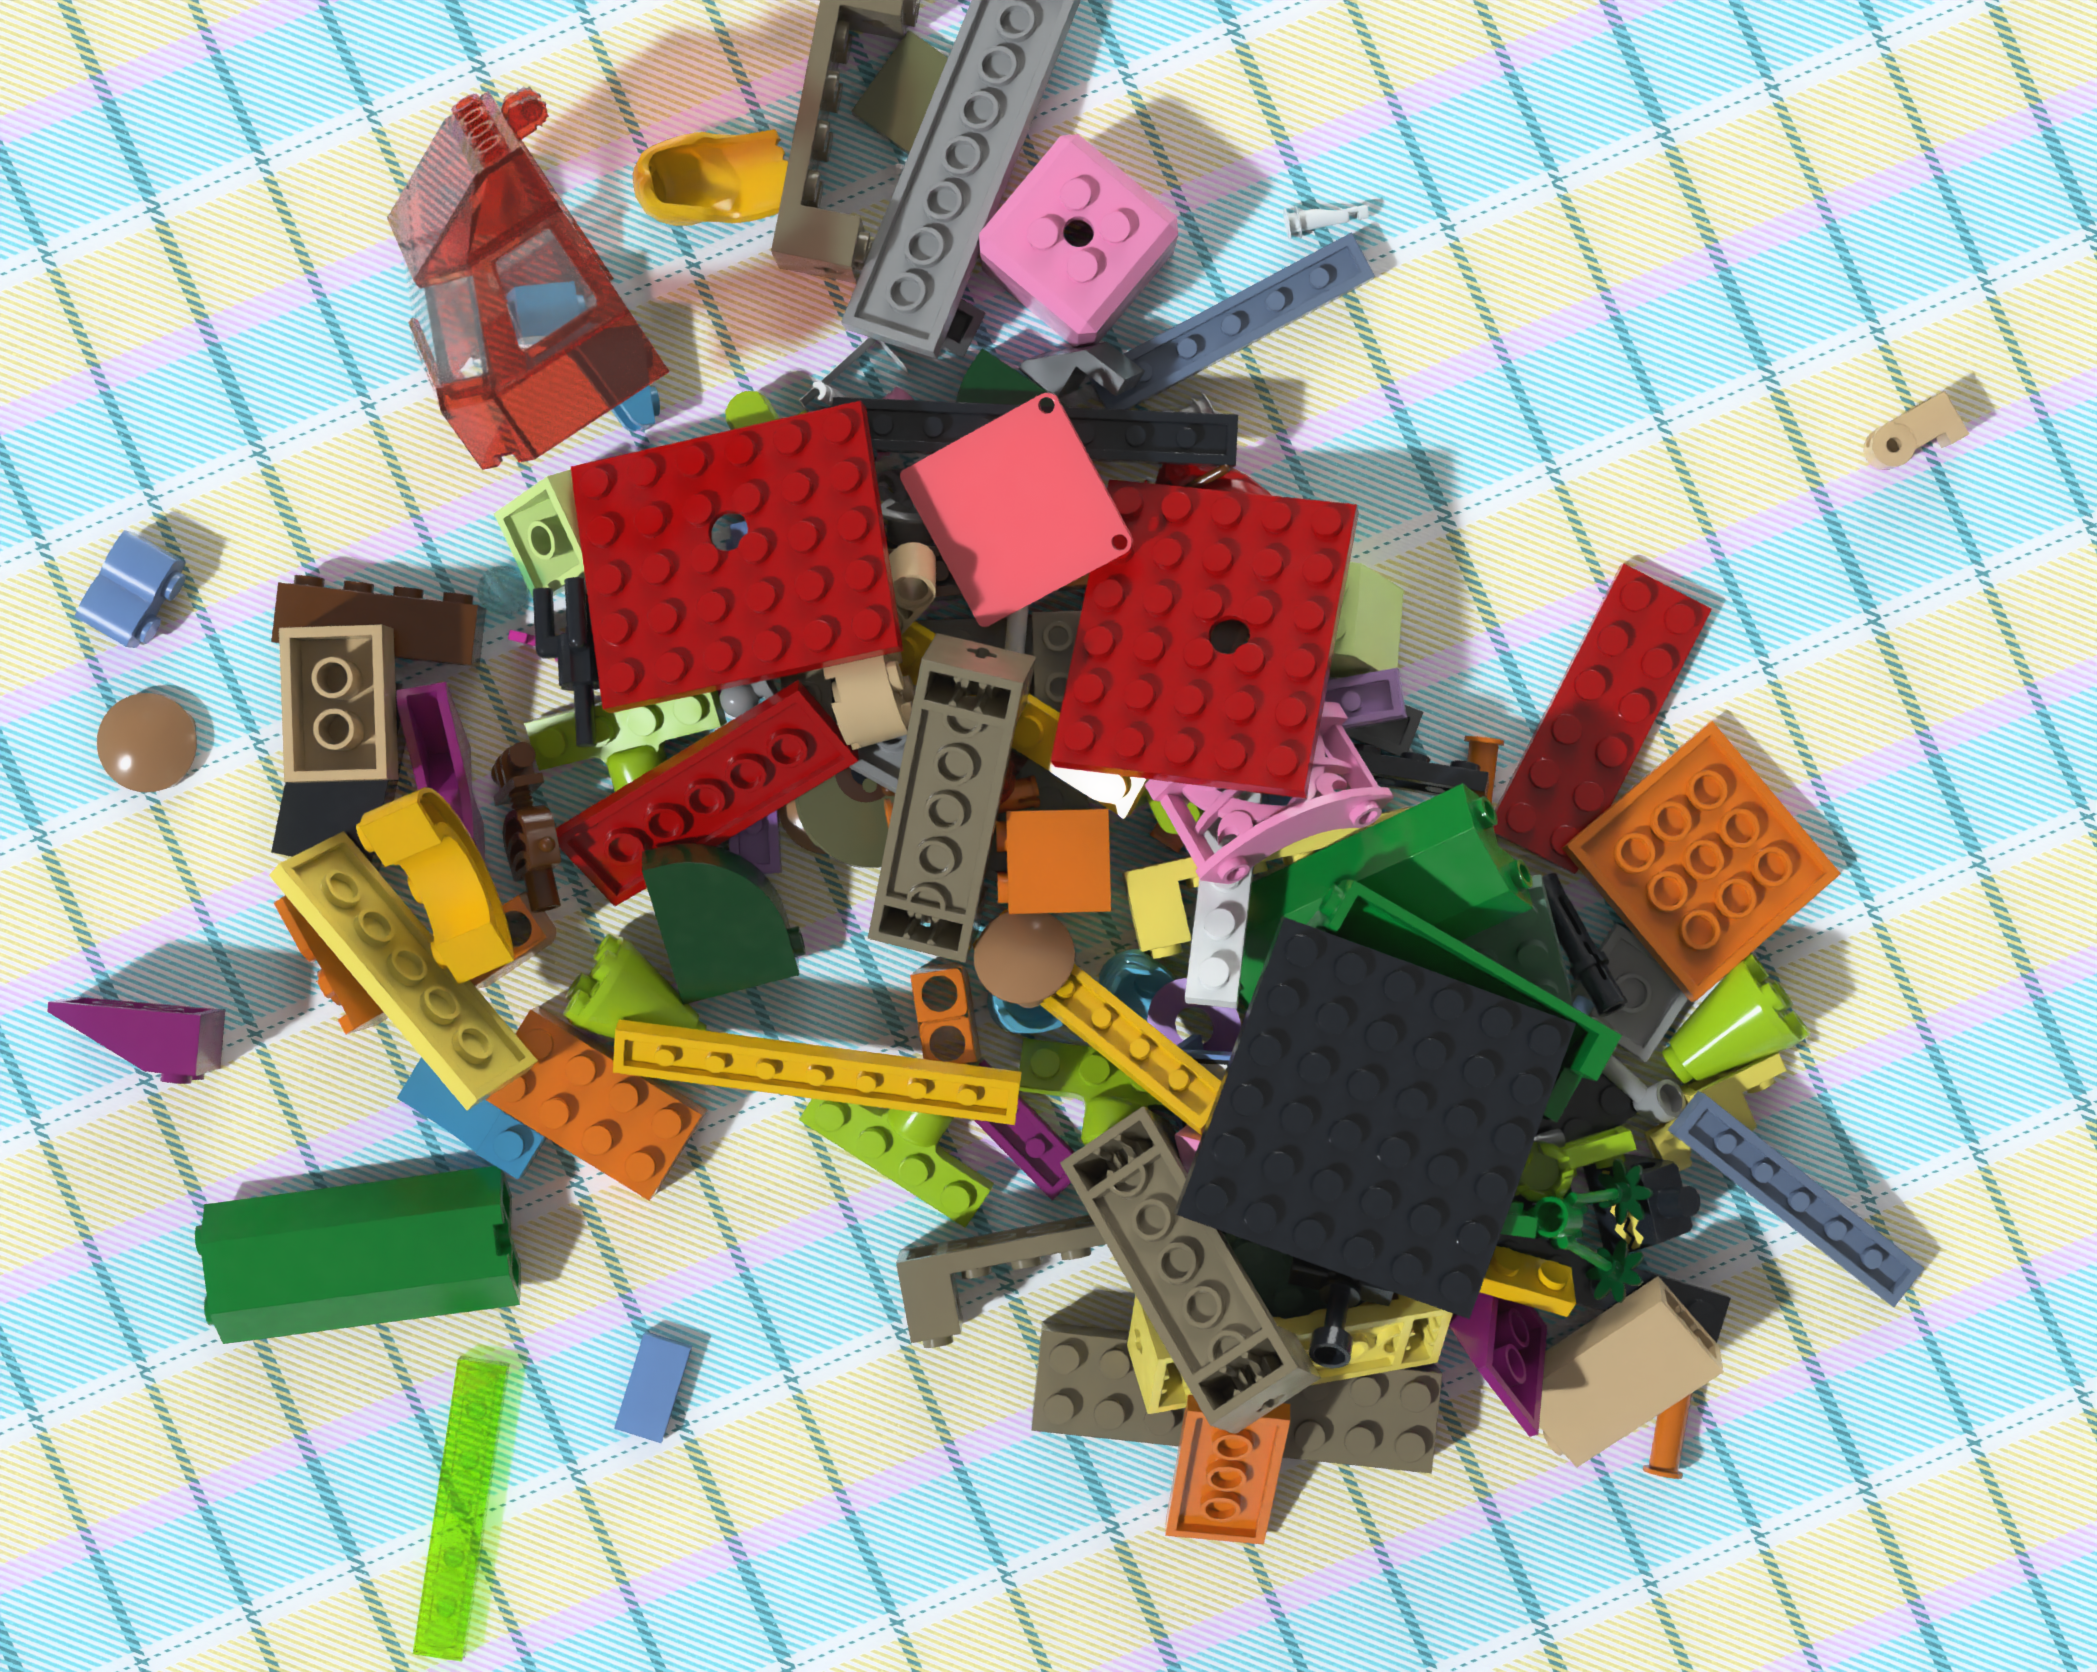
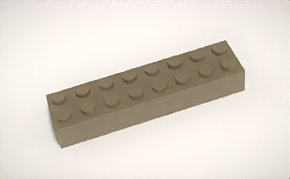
M1042 1322L1031 1431L1179 1447L1185 1408L1147 1414L1127 1347L1129 1331ZM1427 1364L1308 1386L1284 1402L1290 1404V1425L1282 1458L1432 1474L1443 1373L1436 1364Z

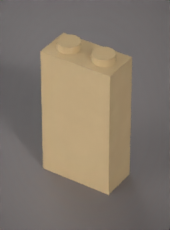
M1657 1276L1627 1296L1622 1303L1618 1302L1545 1351L1539 1427L1543 1430L1547 1444L1557 1455L1565 1454L1573 1465L1578 1468L1722 1374L1724 1370L1720 1347Z

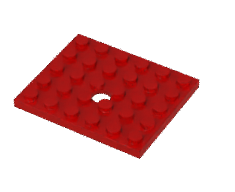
M861 400L570 467L602 707L606 712H620L903 651L867 410ZM730 513L743 516L747 522L748 532L741 538L738 547L727 551L718 549L712 541V529L716 521Z
M1109 479L1107 490L1132 535L1133 545L1125 554L1089 572L1050 760L1054 768L1307 799L1359 511L1357 504ZM1122 534L1115 535L1113 538L1114 546L1117 549L1126 548L1127 538ZM1238 620L1243 622L1250 630L1248 642L1239 646L1231 654L1221 653L1214 649L1210 641L1214 628L1223 621Z

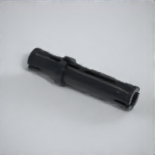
M1549 873L1542 876L1559 944L1572 965L1569 970L1575 981H1581L1599 1017H1605L1617 1012L1628 1003V1000L1623 995L1607 966L1610 961L1606 953L1599 951L1592 941L1580 916L1565 893L1557 874Z

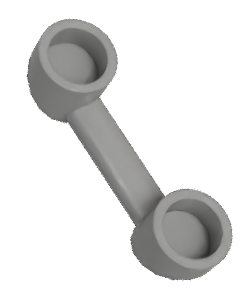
M1599 1016L1592 1017L1593 1019L1597 1020L1603 1025L1614 1030L1611 1024L1606 1019ZM1611 1055L1602 1071L1609 1080L1633 1100L1635 1110L1648 1121L1655 1123L1669 1122L1676 1119L1686 1107L1685 1096L1675 1082L1665 1079L1647 1087L1613 1055Z

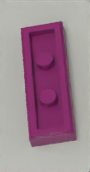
M985 1059L977 1065L993 1068ZM1020 1095L1015 1125L974 1120L1052 1201L1071 1183L1060 1162L1075 1153V1151Z

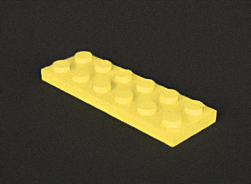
M344 831L279 863L269 874L286 897L467 1111L527 1073L538 1062L470 980L458 984L449 968L443 970L439 967L431 950V942L434 941V937Z

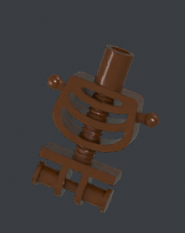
M518 742L507 748L496 759L491 769V778L499 787V791L493 798L495 806L512 804L511 808L514 810L508 812L503 823L504 848L514 882L524 881L531 912L539 913L561 906L553 869L561 863V855L551 811L545 805L532 806L533 801H531L532 796L530 795L545 782L542 772H534L535 750L526 742Z

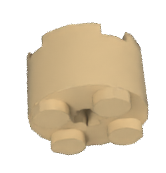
M901 652L823 668L825 680L834 677L836 681L832 682L835 702L831 703L845 743L847 745L851 744L852 750L907 735L915 687L910 675L902 676L899 664L903 663Z

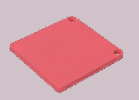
M1053 393L1040 394L907 467L900 473L902 484L977 623L981 627H988L1116 559L1128 552L1133 545L1130 531L1059 398ZM1044 397H1049L1054 401L1055 405L1051 413H1045L1040 407V402ZM1122 534L1127 538L1128 543L1125 549H1117L1114 546L1113 538L1115 535Z

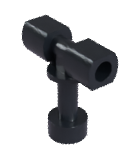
M1296 1257L1292 1259L1288 1284L1318 1290L1320 1299L1327 1304L1324 1326L1315 1329L1312 1333L1309 1356L1312 1361L1323 1367H1344L1350 1362L1353 1347V1338L1345 1331L1348 1308L1356 1306L1360 1300L1389 1306L1394 1292Z

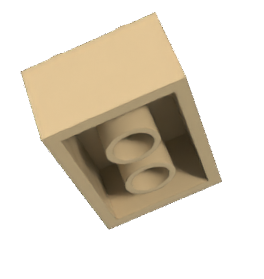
M385 625L279 628L284 782L399 780L394 628Z

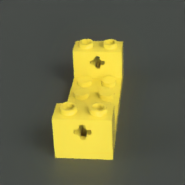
M1414 806L1383 812L1374 823L1363 828L1331 830L1299 840L1257 863L1254 866L1253 874L1268 871L1266 861L1282 858L1284 866L1293 864L1316 853L1318 849L1329 847ZM1191 856L1121 871L1138 948L1141 952L1150 950L1153 959L1182 953L1181 943L1192 941L1178 882L1185 880L1187 888L1199 886V877L1196 873L1197 866Z
M1393 1293L1389 1306L1366 1301L1357 1307L1348 1308L1345 1331L1353 1338L1350 1362L1344 1367L1327 1368L1312 1361L1321 1378L1311 1385L1438 1363L1453 1313L1397 1293ZM1135 1295L1127 1347L1147 1414L1186 1408L1187 1396L1192 1395ZM1319 1309L1309 1315L1288 1319L1273 1317L1277 1326L1296 1334L1309 1356L1312 1333L1315 1329L1324 1326L1327 1309Z

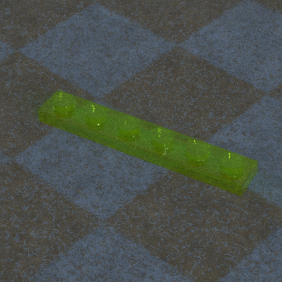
M460 1356L457 1360L413 1648L414 1655L460 1662L463 1661L466 1655L510 1363Z

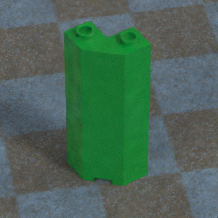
M1462 783L1252 882L1240 981L1243 987L1239 989V999L1245 1009L1248 1010L1281 916L1306 925L1319 910L1320 903L1333 884L1338 886L1342 880H1355L1458 941L1533 909L1529 888L1533 886L1532 876L1528 867L1521 859L1516 860L1498 846L1493 828L1498 820L1491 802L1485 796H1478Z
M1342 880L1338 886L1333 884L1323 897L1319 910L1306 924L1576 1023L1542 1117L1543 1119L1558 1122L1581 1078L1597 1081L1622 1037L1616 1031L1355 880Z
M496 1166L204 1204L202 1225H198L195 1228V1245L198 1254L202 1257L207 1295L204 1300V1313L207 1324L215 1326L223 1344L520 1305L521 1263L511 1237L512 1194L504 1171Z

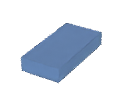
M647 1331L644 1332L614 1429L662 1444L693 1347L692 1345Z

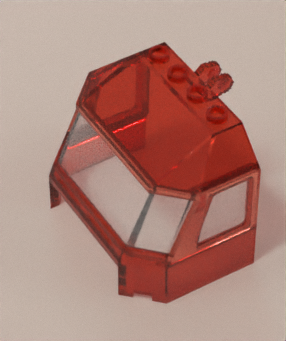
M524 86L521 89L517 88V92L514 93L512 91L503 99L502 108H500L489 91L481 96L473 93L458 101L451 109L453 114L444 119L387 217L403 256L413 315L408 324L414 348L440 412L482 470L498 467L503 461V456L512 454L519 463L535 460L670 372L610 282L614 279L522 140L536 131L537 126L542 127V124L547 122L546 118L549 117L546 102L542 101L541 94L531 89L530 86L528 88Z

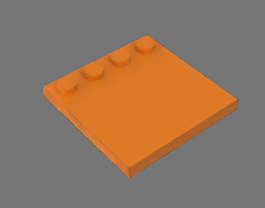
M1713 721L1704 725L1562 847L1563 851L1690 1002L1696 1001L1841 874Z

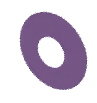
M1187 978L1171 981L1155 994L1149 1006L1147 1021L1174 1044L1178 1045L1184 1041L1176 1030L1175 1022L1177 1015L1187 1007H1196L1205 1011L1213 1024L1212 1036L1203 1044V1049L1207 1051H1233L1241 1029V1022L1236 1008L1186 1003Z

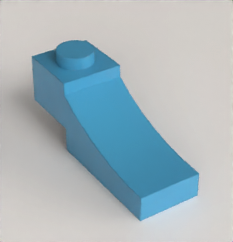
M422 1057L397 1096L398 1100L429 1118L476 1152V1155L518 1180L526 1174L547 1139L486 1100H483L467 1111Z

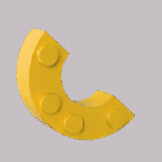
M424 787L366 812L362 816L361 822L356 825V830L363 847L369 853L375 851L384 867L392 864L400 865L408 875L407 881L414 899L419 904L424 905L434 937V941L431 942V950L441 969L449 968L457 983L461 984L514 961L509 926L491 875L466 827L439 793L429 787Z

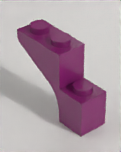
M447 682L396 690L397 707L417 789L429 787L448 802L466 827L485 862L484 822L472 793L471 747Z

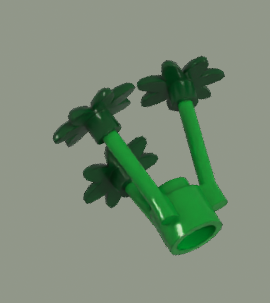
M1619 1158L1613 1161V1176L1608 1174L1598 1175V1181L1606 1188L1605 1190L1579 1194L1572 1192L1570 1187L1563 1198L1544 1197L1536 1205H1527L1523 1210L1538 1217L1536 1238L1531 1239H1537L1542 1236L1548 1237L1552 1248L1555 1250L1560 1248L1570 1250L1595 1265L1596 1267L1588 1270L1586 1273L1588 1279L1600 1281L1594 1292V1298L1597 1300L1603 1299L1612 1291L1614 1299L1622 1303L1626 1297L1625 1283L1631 1286H1640L1643 1283V1279L1632 1270L1642 1263L1644 1254L1636 1252L1628 1255V1243L1625 1239H1621L1618 1242L1613 1255L1603 1247L1598 1248L1596 1253L1576 1241V1238L1583 1237L1581 1228L1583 1226V1215L1588 1211L1587 1204L1599 1202V1206L1602 1208L1615 1206V1220L1618 1225L1625 1223L1629 1212L1637 1220L1645 1218V1211L1639 1200L1652 1197L1653 1191L1645 1186L1637 1185L1643 1175L1642 1166H1634L1627 1173L1626 1166Z

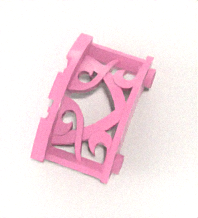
M1324 701L1307 799L1293 797L1287 806L1267 805L1238 799L1243 793L1240 790H1225L1224 788L1151 779L1145 784L1152 799L1161 802L1196 864V873L1201 881L1223 884L1235 883L1244 878L1249 873L1250 868L1292 843L1331 830L1363 828L1374 823L1381 816L1382 809L1394 796L1389 788L1379 787L1344 730L1342 724L1348 717L1339 703ZM1335 789H1341V790H1343V791L1335 792L1334 790H1335ZM1190 802L1205 811L1197 823L1187 807ZM1220 817L1222 820L1218 826V845H1220L1226 835L1234 834L1237 837L1214 854L1204 837V833Z

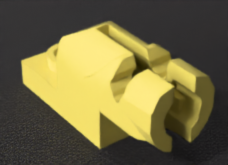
M1777 1052L1700 1081L1694 1079L1680 1086L1685 1096L1686 1106L1699 1090L1753 1132L1757 1125L1743 1092L1756 1093L1767 1089L1775 1083V1076L1787 1070L1780 1054ZM1676 1119L1660 1123L1656 1127L1644 1132L1645 1140L1653 1158L1674 1161L1679 1168V1172L1692 1166L1690 1159L1691 1148L1668 1131Z

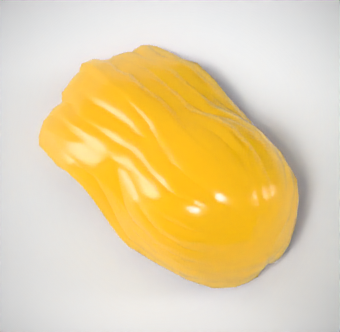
M776 129L739 135L694 132L664 140L644 150L634 166L632 176L635 198L646 214L659 222L673 226H692L702 222L743 223L776 215L779 212L788 161L783 159L785 152L782 147L778 146V143L781 141Z

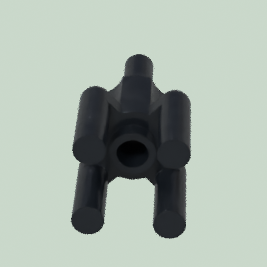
M571 577L564 580L567 626L565 627V633L555 636L553 589H533L535 649L537 655L543 659L558 658L559 686H561L562 690L574 691L576 746L594 747L597 745L594 690L600 689L588 595L585 593V579Z

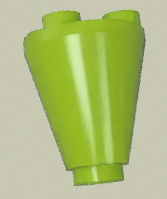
M610 933L602 940L593 956V959L598 962L590 974L587 976L581 972L571 984L565 997L570 1001L563 1015L568 1017L569 1023L577 1028L615 1039V1029L619 1019L705 1031L707 1029V1025L699 1020V1014L689 1003L683 1005L680 994L630 941L622 936L616 938Z
M1750 953L1721 979L1669 1040L1670 1046L1662 1051L1666 1062L1684 1084L1693 1078L1700 1081L1794 1047L1811 1035L1795 1011L1789 1014L1786 1011L1793 1006V1002L1777 981L1771 984L1765 982L1769 975L1753 953Z

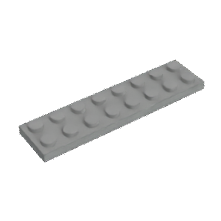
M971 0L842 318L841 324L845 330L935 359L938 358L980 254L979 233L996 214L1081 0Z

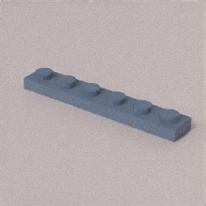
M1351 232L1124 353L1126 357L1145 370L1135 388L1115 396L1087 375L1105 409L1129 410L1372 281L1375 275Z
M1699 1090L1668 1129L1680 1141L1892 1307L1897 1305L1924 1270V1267Z

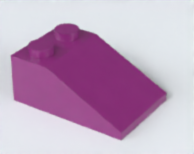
M78 996L48 1002V1013L144 1072L161 1073V1082L191 1084L192 1080H204L205 1073L221 1069L225 1009Z
M1479 1292L1470 1319L1452 1314L1448 1329L1453 1331L1477 1370L1529 1437L1538 1435L1547 1325L1533 1307Z

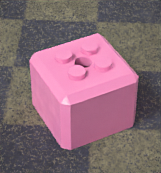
M1079 134L1060 136L979 233L982 271L1071 346L1079 347L1096 344L1102 340L1174 254L1178 238L1177 216ZM1081 220L1091 226L1094 236L1088 245L1074 247L1065 240L1063 232L1070 222Z

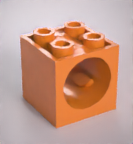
M1109 809L1006 811V821H996L997 852H1007V871H997L998 903H1008L1009 914L1111 912Z

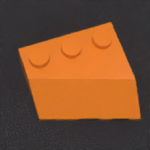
M286 895L275 901L274 905L301 954L311 963L317 960L321 970L317 972L318 980L316 982L324 996L328 999L331 998L334 1003L343 1007L346 1015L339 1018L338 1022L345 1034L377 1026L388 1019V1016H386L383 1010Z

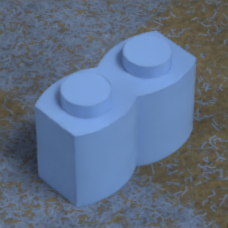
M124 530L108 553L100 573L85 593L74 617L125 647L137 648L141 642L147 644L154 637L160 626L161 619L157 617L161 605L166 599L172 601L184 585L186 576L182 574L186 562L137 533Z

